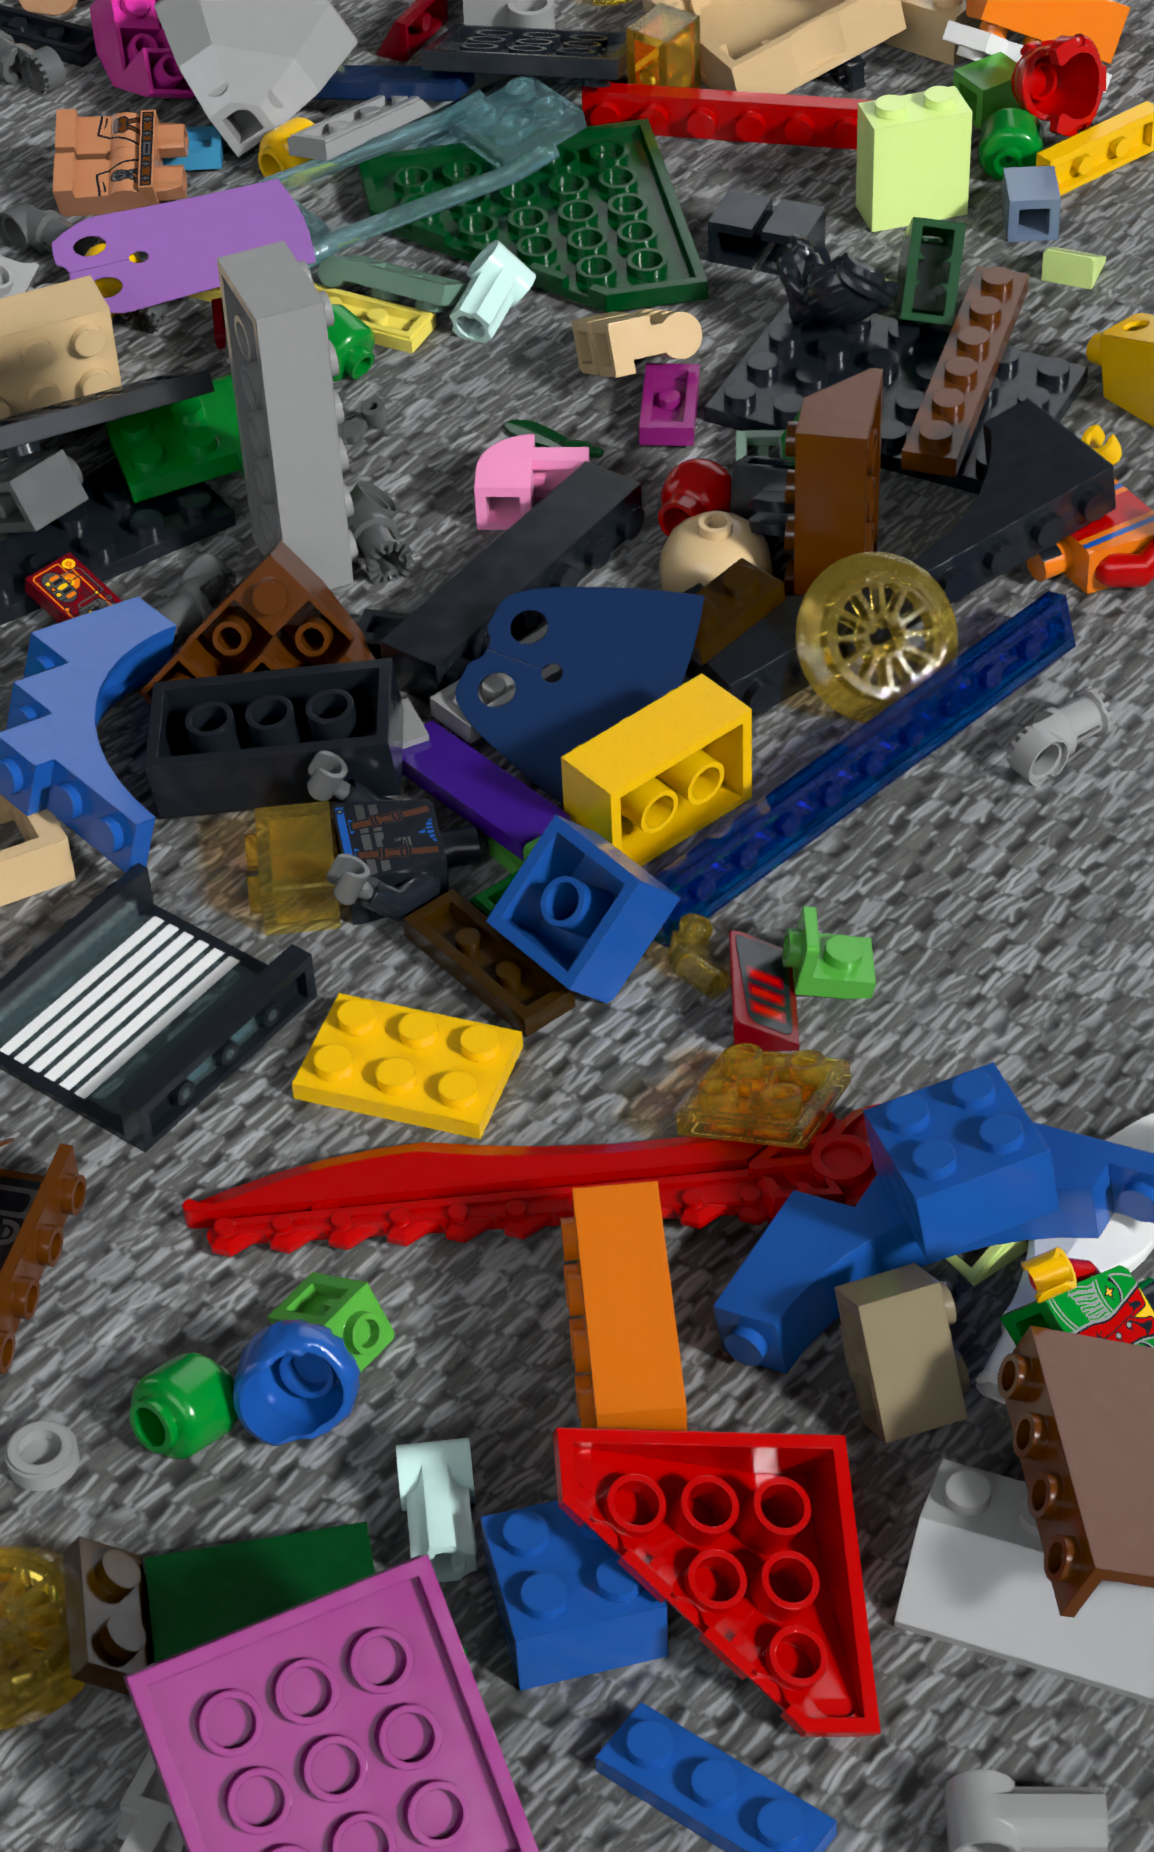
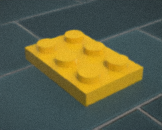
M338 993L292 1082L293 1097L298 1100L481 1139L523 1048L522 1031Z

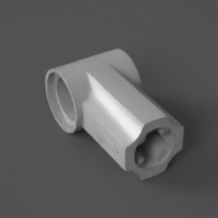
M985 1769L969 1770L957 1774L948 1780L944 1787L948 1852H1108V1812L1106 1794L1103 1793L1102 1787H1016L1015 1782L1008 1775Z

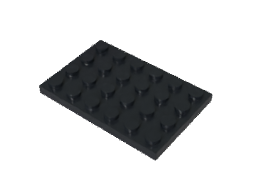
M787 301L704 406V421L739 431L786 430L788 422L793 421L801 410L804 397L870 368L883 369L880 468L979 494L988 472L983 423L1028 397L1058 422H1061L1087 383L1088 367L1069 363L1058 357H1045L1007 345L957 476L949 477L901 469L902 449L950 332L918 325L914 321L898 320L878 314H873L860 322L850 325H832L822 320L796 323L789 316V303Z

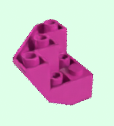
M95 0L89 9L96 52L113 87L144 97L192 99L194 93L178 68L154 8V4L159 0Z

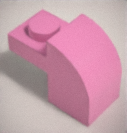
M535 434L510 437L489 447L481 455L476 466L474 495L477 530H508L535 506V502H540L584 462H590L589 447H535Z

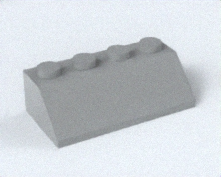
M942 1458L919 1517L894 1620V1627L1154 1705V1588L1102 1580L1074 1618L1060 1616L1052 1583L1048 1580L1044 1571V1551L1036 1520L1029 1512L1026 1482Z

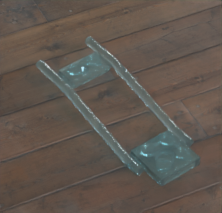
M523 75L512 79L505 87L488 97H485L482 91L477 90L438 114L375 136L362 145L331 160L313 159L267 176L256 183L279 179L285 189L290 190L450 129L455 138L498 168L332 232L329 231L327 224L292 197L301 211L310 233L316 263L308 264L309 269L321 263L324 258L333 256L344 248L521 181L559 158L560 155L556 146L587 128L583 110L534 76Z

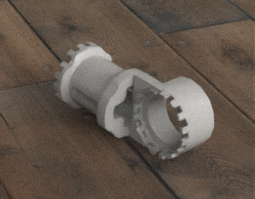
M1089 685L1075 691L1072 700L1057 708L1049 707L1037 712L1032 726L1028 725L1024 728L1027 733L1023 734L1020 731L1017 736L1021 739L1018 742L1013 739L1011 742L1015 748L1013 750L1008 748L1007 753L1011 755V757H1006L1009 762L1008 765L1033 786L1042 784L1039 779L1048 774H1051L1053 777L1058 775L1067 763L1068 757L1075 752L1077 744L1092 736H1105L1114 730L1115 719L1111 716L1115 714L1113 710H1106V707L1110 706L1109 701L1103 703L1105 695L1103 693L1098 695L1099 689L1096 687L1092 689V686Z

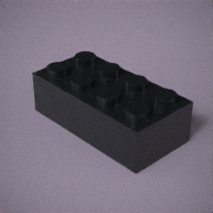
M392 658L154 682L145 771L160 818L336 801L335 796H332L327 801H320L314 799L308 792L307 782L311 777L308 767L320 751L333 752L344 760L348 772L343 781L347 782L349 779H354L380 796L401 795L404 708Z

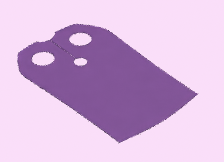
M279 179L90 217L78 222L51 243L55 264L69 272V280L91 275L94 281L107 277L116 278L121 281L123 286L121 291L112 297L104 298L110 308V313L132 312L220 287L217 258L283 240L297 261L304 260L307 265L316 263L305 219ZM85 237H100L106 242L105 249L94 256H81L73 250L74 244ZM142 251L148 254V259L141 263H134L129 260V256L135 252Z

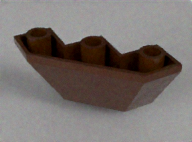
M280 540L196 627L139 691V694L151 705L154 682L373 660L374 657L363 632L323 580Z

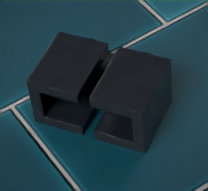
M729 189L708 220V262L752 270L769 242H773L776 244L761 266V272L779 275L776 262L785 251L784 247L789 236L800 234L804 238L809 239L813 246H823L825 248L826 207L782 199L776 207L772 206V197Z

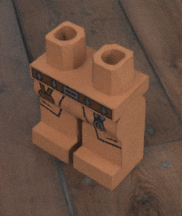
M56 109V153H54L52 192L60 214L65 217L104 215L161 204L162 201L187 198V174L184 165H163V158L188 156L189 138L185 124L159 123L156 110H141V115L132 112H122L113 116L79 117L76 109Z

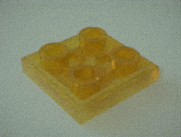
M749 1043L736 1044L725 1048L675 1114L678 1135L805 1149L851 1083L849 1061L826 1058L821 1052L816 1050H800L786 1054L762 1051L759 1046Z

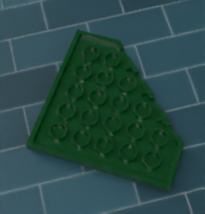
M648 118L357 156L358 174L373 228L472 263L491 242L499 240L536 274V279L532 286L606 313L708 299V279Z

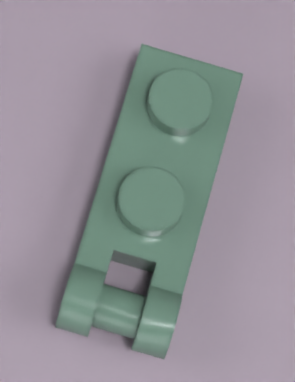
M362 255L329 256L322 260L318 268L319 278L327 287L362 285L372 288L371 296L387 301H401L402 296L416 300L415 308L433 313H445L446 306L456 305L469 284Z

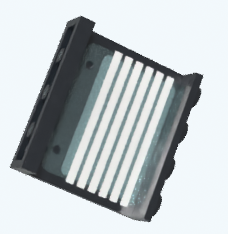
M138 863L119 880L111 883L100 896L75 917L67 920L55 934L31 954L23 957L16 967L0 979V1069L146 1153L317 997L312 954L291 944L267 965L155 905L148 868Z

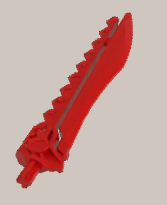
M879 1103L853 1110L842 1120L835 1118L833 1112L825 1110L819 1120L815 1121L806 1136L801 1141L795 1143L701 1134L616 1144L495 1146L419 1142L377 1148L328 1158L280 1171L220 1192L199 1202L188 1198L182 1204V1209L187 1227L192 1229L210 1228L207 1231V1241L212 1253L230 1258L252 1244L269 1243L271 1250L290 1254L313 1240H328L329 1246L349 1250L369 1237L386 1236L387 1242L407 1247L428 1233H445L446 1239L467 1243L485 1230L503 1229L506 1236L524 1240L544 1226H560V1218L574 1217L572 1188L658 1181L662 1219L678 1218L681 1225L701 1229L719 1216L737 1215L739 1221L759 1226L766 1220L769 1224L772 1222L793 1190L852 1207L857 1205L877 1175L874 1169L863 1110L877 1106ZM811 1116L810 1118L816 1120L818 1117ZM811 1120L807 1121V1123L804 1125L800 1133L797 1135L798 1137H800V1135L802 1134V1132ZM724 1131L723 1133H732V1134H734L735 1132H727V1131ZM737 1133L734 1136L738 1137L741 1133ZM752 1134L751 1138L755 1139L756 1135ZM758 1135L759 1137L789 1140L788 1138Z

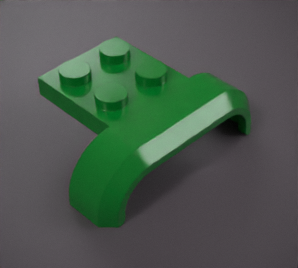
M231 373L212 379L215 392L128 415L104 424L110 445L134 503L238 470L241 471L245 481Z

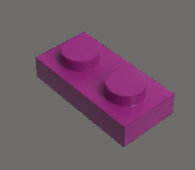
M646 363L639 422V445L694 446L700 386V364Z

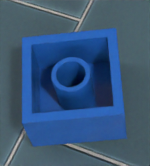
M555 814L486 922L569 990L604 1003H609L616 997L681 898L597 832Z
M994 1062L863 1110L875 1172L927 1261L1060 1211L1051 1150Z
M558 1500L481 1517L485 1568L520 1691L669 1656L666 1602L664 1601L661 1604L617 1562L621 1557L585 1523L582 1527L578 1526L558 1507Z

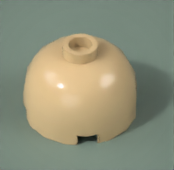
M709 511L687 518L673 528L661 550L659 562L661 591L682 593L698 583L705 587L740 558H744L773 576L768 542L763 535L751 532L749 520L733 513Z

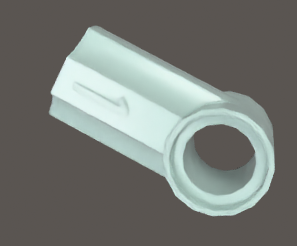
M495 240L486 246L470 265L467 276L471 280L449 316L453 322L452 331L460 338L481 343L491 340L508 310L523 298L536 279V274L499 240Z
M469 1438L396 1445L402 1511H407L411 1558L421 1554H428L438 1582L461 1580L468 1573L477 1570L475 1529L470 1504H476Z

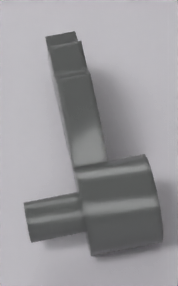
M378 397L366 399L361 404V413L350 420H344V423L337 425L338 436L342 439L345 446L356 444L364 435L368 426L375 429L384 428V424L388 420V414L382 399Z

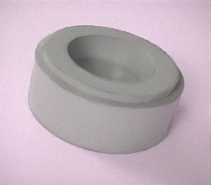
M50 1420L35 1421L20 1427L10 1436L4 1449V1458L10 1478L18 1486L32 1491L50 1490L64 1484L74 1475L80 1460L77 1441L73 1432L67 1426Z

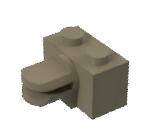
M913 1263L834 1287L842 1324L839 1325L849 1377L854 1382L860 1416L864 1424L887 1444L968 1419L963 1393L970 1389V1378L962 1355L953 1347L949 1325L956 1323L957 1314L952 1294L943 1281L940 1282Z

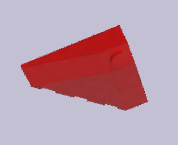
M593 1428L555 1429L553 1432L558 1507L578 1526L582 1527L585 1523L621 1557L617 1562L661 1604L665 1600L670 1603L701 1633L698 1639L742 1681L748 1677L783 1710L780 1717L802 1737L875 1736L881 1733L845 1435Z

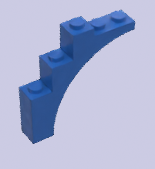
M139 596L31 632L24 678L13 682L6 730L0 732V795L26 816L45 809L49 810L55 817L124 873H127L138 863L145 867L147 866L156 817L142 806L119 781L104 756L99 744L96 728L112 706L125 695L148 682L170 658L176 631V624Z

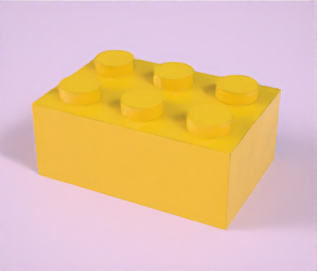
M701 673L631 716L625 717L616 725L584 744L578 745L561 757L564 812L570 815L571 821L597 832L640 867L752 798V709Z

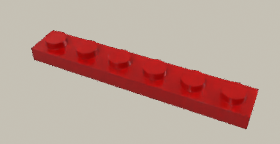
M611 83L610 87L601 88L583 86L581 91L583 127L648 118L654 136L857 150L858 103L873 101Z

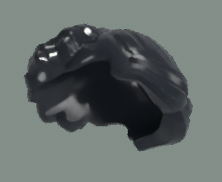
M800 234L788 237L787 244L784 247L785 251L776 262L780 280L787 294L789 316L796 323L822 320L832 325H850L860 322L876 313L880 308H887L900 288L897 282L886 279L884 274L878 269L855 260L849 252L843 253L842 256H837L831 261L826 248L823 246H813L809 239L804 238Z

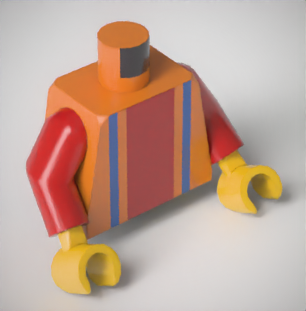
M1100 425L1090 426L1082 435L1081 440L1113 466L1119 462L1122 450L1114 434L1108 438L1104 445L1105 433ZM1114 478L1116 509L1062 539L1054 546L1026 560L1028 570L1034 579L1039 582L1063 573L1086 594L1107 588L1145 587L1154 579V511Z

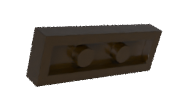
M454 889L449 890L403 918L404 933L407 939L514 1029L522 1031V1035L525 1038L576 1007L574 991L566 988L486 922L488 917Z

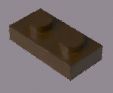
M740 558L698 591L695 595H703L704 603L691 659L703 666L786 600L784 583L744 558Z
M79 1536L63 1552L71 1679L129 1695L123 1676L152 1664L143 1558L140 1555Z

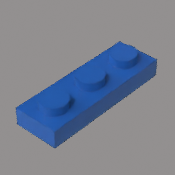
M643 1702L636 1707L595 1757L596 1771L725 1852H824L837 1835V1820Z

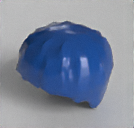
M300 1318L277 1321L260 1330L243 1347L233 1386L232 1399L234 1409L243 1427L256 1439L265 1444L279 1446L296 1440L317 1438L319 1435L331 1431L352 1413L360 1388V1370L354 1356L347 1351L344 1339L334 1335L331 1328L320 1324H312Z

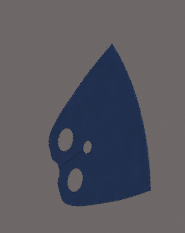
M551 587L531 589L509 595L498 605L488 624L490 644L485 654L467 665L457 684L455 691L457 704L466 719L483 738L527 778L563 805L561 757L578 745L584 744L616 725L625 717L631 716L663 697L669 691L681 686L697 638L704 596L671 591L616 587ZM523 611H538L545 616L548 623V629L544 637L532 644H523L516 641L511 635L510 630L512 620ZM551 663L558 664L563 671L562 677L553 683L545 681L541 675L542 669ZM504 673L515 682L516 691L514 697L504 706H487L479 698V684L490 674Z

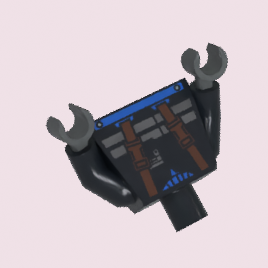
M318 752L309 765L308 772L311 775L307 782L309 794L314 799L320 801H327L332 796L336 797V804H332L338 856L328 871L326 879L330 884L336 885L333 891L339 903L349 905L353 926L386 917L397 922H403L404 917L449 891L447 868L481 863L480 845L475 826L440 832L432 802L426 799L396 800L380 796L354 779H349L347 782L343 781L348 772L347 765L343 759L333 752Z

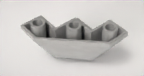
M159 0L154 4L178 68L207 117L237 157L257 145L265 133L288 121L313 99L358 43V39L329 0Z

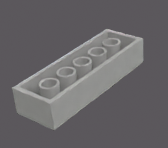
M284 240L217 258L252 537L263 556L281 540L323 580L329 589L354 583L352 562L358 561L359 555L355 538L347 523V517L354 515V507L350 492L346 484L343 483L342 475L343 471L349 470V459L345 445L338 436L337 425L344 423V411L337 391L333 389L332 376L339 375V362L335 348L331 341L328 340L327 327L334 325V313L330 299L324 290L317 291L307 263L304 260L297 261Z

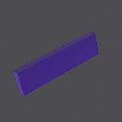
M433 720L424 724L429 734V740L407 747L402 751V774L522 861H524V846L542 836L555 814L571 821L570 815Z

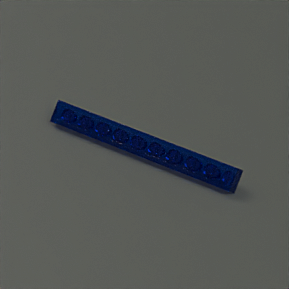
M1050 591L1043 594L654 877L681 899L654 940L669 948L1076 647L1066 595Z

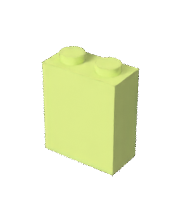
M933 86L923 92L901 96L883 95L877 100L858 103L856 207L871 232L908 226L913 217L940 220L968 214L972 110L956 86Z

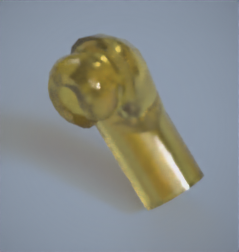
M689 913L681 917L679 929L672 932L667 963L676 976L708 998L715 999L727 990L730 983V974L709 959L711 943L708 939L713 933V926L710 920L699 914Z

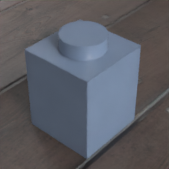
M1055 167L1003 168L1001 210L1007 242L1058 240L1061 196Z

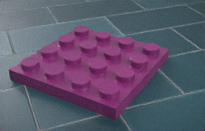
M428 1554L418 1555L123 1676L187 1852H539Z

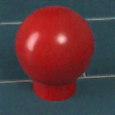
M694 458L678 464L668 473L661 490L660 501L662 508L658 513V523L665 535L669 536L673 528L685 519L703 512L722 511L730 513L732 475L728 470L715 461L705 458Z

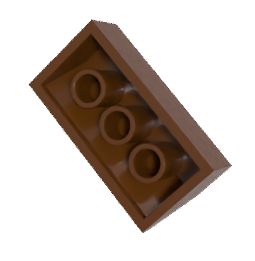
M870 368L804 397L799 420L788 422L785 438V456L795 457V469H788L785 504L795 505V516H788L785 529V551H794V562L788 561L786 567L785 596L831 591L859 584L873 577L878 554L883 369Z

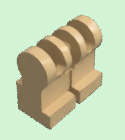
M640 309L631 314L613 311L571 320L579 369L585 374L614 378L636 374L634 363L636 359L649 356L686 359L697 352L702 342L700 323L693 315L687 312Z

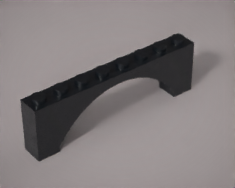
M1028 397L983 423L988 472L982 488L967 514L934 547L911 562L887 574L859 584L825 592L786 596L784 602L703 666L690 659L686 675L693 679L702 673L752 709V717L765 713L785 699L817 683L830 673L856 658L864 656L875 647L914 627L920 621L953 602L961 600L965 595L998 576L1006 574L1017 565L1054 546L1062 539L1116 509L1114 467ZM698 583L682 593L696 594L704 586Z

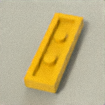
M1145 101L1038 152L1036 166L1055 167L1061 196L1154 151V104Z

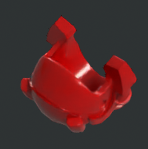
M1079 33L1074 36L1061 35L1056 39L1045 40L1041 43H1026L1020 50L1022 57L1016 63L1011 76L1012 92L1021 109H1025L1028 113L1036 116L1037 119L1050 121L1049 131L1056 135L1072 137L1077 134L1078 130L1084 131L1089 128L1097 114L1102 93L1106 91V65L1102 64L1094 42L1088 36Z

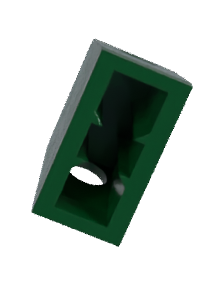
M920 217L912 218L901 242L896 281L900 288L894 297L893 312L899 320L953 326L967 223ZM923 236H934L938 238H927Z

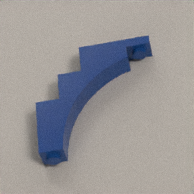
M1033 1122L1051 1150L1060 1211L928 1261L878 1175H876L855 1207L793 1190L713 1305L723 1350L745 1365H759L787 1374L804 1350L833 1321L840 1317L834 1290L836 1286L913 1263L922 1268L948 1257L988 1246L1049 1238H1099L1114 1213L1129 1216L1141 1222L1154 1223V1153Z

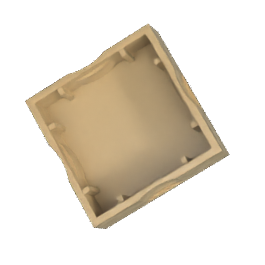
M642 0L645 14L658 6L659 42L709 88L716 90L787 94L907 29L901 0Z

